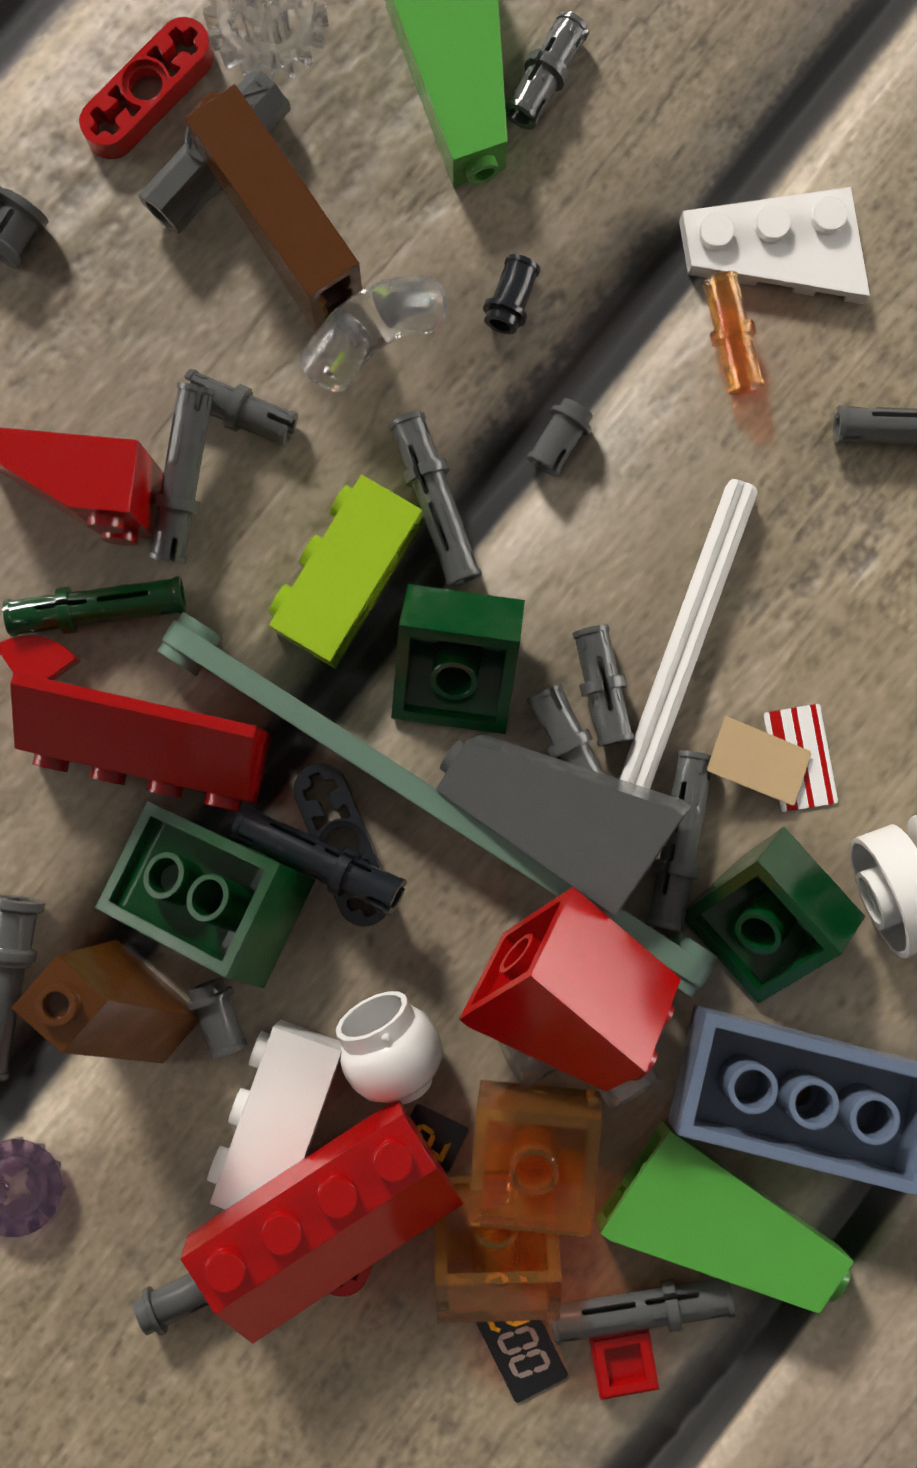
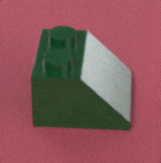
M408 584L399 623L391 718L506 734L521 639L525 600Z
M782 827L744 854L687 906L685 922L759 1004L840 956L864 920L865 915L785 827Z

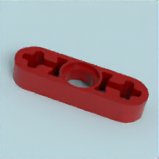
M178 17L167 22L84 106L80 114L79 125L88 145L95 154L105 159H117L125 156L207 74L213 64L214 54L208 33L199 21L189 17ZM181 43L188 48L195 44L197 51L192 55L185 51L178 54L176 47ZM171 67H173L175 73L173 77H171L167 71V69L169 70ZM145 77H154L162 82L160 93L150 100H140L132 95L134 85ZM125 100L128 108L135 116L132 117L127 108L122 110L119 103ZM105 121L111 126L117 124L119 130L113 135L107 131L100 133L98 126Z

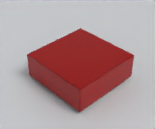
M649 1329L589 1338L600 1400L660 1390Z

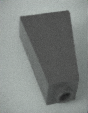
M485 734L468 739L465 743L459 740L452 746L440 765V770L446 774L436 788L438 792L614 916L627 902L692 807L682 799Z

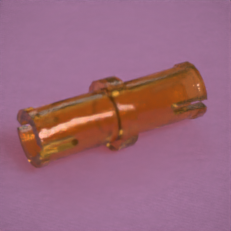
M737 271L721 272L710 276L709 279H705L701 283L702 289L705 291L714 328L709 334L711 345L719 349L728 386V395L748 393L765 385L752 339L757 334L754 320L747 318Z

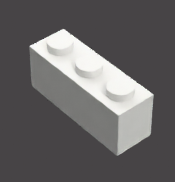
M283 1020L278 1021L273 1026L271 1033L261 1030L249 1060L250 1066L258 1068L250 1091L240 1088L229 1115L228 1123L237 1126L230 1148L220 1145L207 1177V1181L216 1184L210 1204L226 1210L307 1157L341 1061L342 1051L339 1040Z

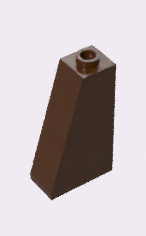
M233 84L221 93L212 92L201 98L194 106L193 111L185 116L193 143L318 336L364 305L360 264L236 84Z
M118 940L57 955L11 1007L61 1053L164 1063L199 1023L195 1009L188 1010L186 1005L188 1002Z

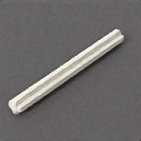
M732 479L724 489L619 777L621 780L648 789L651 788L758 494L757 488L750 483Z

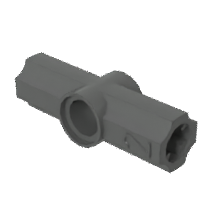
M251 70L237 85L269 133L291 110L289 100L283 95L277 84L262 71L255 72ZM188 127L185 130V144L138 195L142 204L153 214L156 220L169 231H174L177 234L182 232L218 190H223L195 147Z

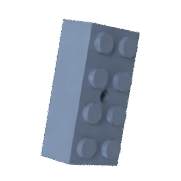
M694 1004L667 1120L679 1136L917 1196V1060ZM808 1087L807 1098L801 1103H795L798 1093L803 1088Z

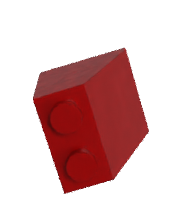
M572 887L503 932L459 1020L477 1032L607 1092L630 1080L638 1081L642 1079L654 1066L657 1059L655 1047L662 1029L673 1016L675 1007L672 1002L681 978L576 888Z

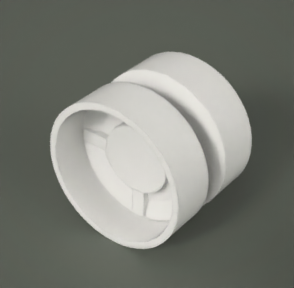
M914 815L908 821L907 834L898 826L890 824L853 838L849 847L852 870L863 905L885 943L898 957L903 959L917 954V815Z

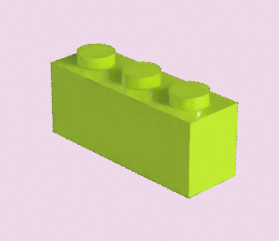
M362 474L353 488L345 485L338 493L329 512V515L334 518L323 537L316 534L308 542L299 560V565L304 567L292 587L288 584L281 587L273 599L268 612L273 616L269 626L277 635L336 669L424 524L422 509Z

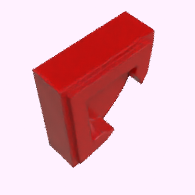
M21 635L0 642V655L14 672L55 680L80 662V659L70 649L43 636Z

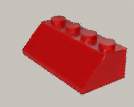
M13 671L10 690L14 748L34 753L32 765L66 773L68 772L70 761L92 766L89 778L119 785H125L127 774L149 779L146 791L181 799L184 787L207 792L204 804L239 811L241 800L253 803L258 802L273 738L271 734L261 728Z
M401 1100L390 1102L187 1234L180 1260L214 1314L253 1344L464 1203Z

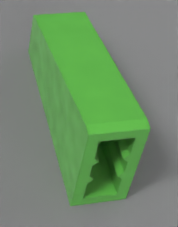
M385 0L388 14L453 187L467 182L471 185H478L493 179L499 171L506 169L507 126L498 0Z
M662 1119L595 1216L600 1234L612 1242L818 1314L821 1313L828 1301L834 1302L845 1291L850 1280L849 1269L854 1263L838 1244L691 1139L679 1136L672 1126Z

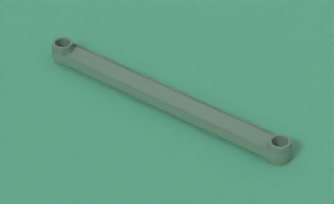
M182 613L177 622L173 621L162 637L161 641L163 643L157 652L192 675L197 676L202 667L557 897L573 887L438 792L434 787L218 649L216 646L222 637L189 615ZM584 895L681 978L678 989L693 997L696 990L703 987L714 969L711 966L717 958L716 955L678 931L672 940H669L623 909H620L614 916Z

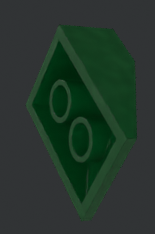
M147 801L95 908L225 978L264 989L316 879Z

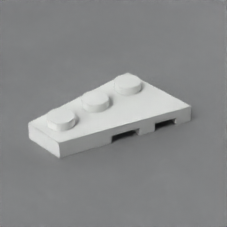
M851 187L682 211L679 224L688 275L756 286L759 282L793 288L792 293L814 296L816 292L844 296L845 302L863 305L870 297Z

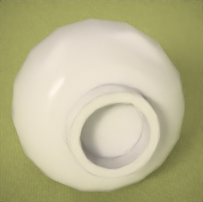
M387 991L369 997L351 1008L340 1019L336 1027V1035L341 1043L340 1049L342 1052L340 1060L345 1078L356 1092L369 1101L390 1103L401 1100L402 1104H407L421 1097L430 1088L432 1078L435 1076L442 1059V1044L431 1018L425 1012L412 1006L405 994L399 991Z

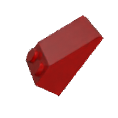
M0 427V473L88 528L102 534V540L107 543L136 546L138 545V538H153L158 505L152 504L154 492L160 493L164 472L138 440Z

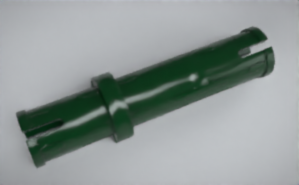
M175 576L171 579L122 584L72 592L69 586L56 588L53 595L16 600L5 599L2 605L5 628L10 637L61 629L63 634L76 633L78 626L186 613V598L182 579L180 576Z

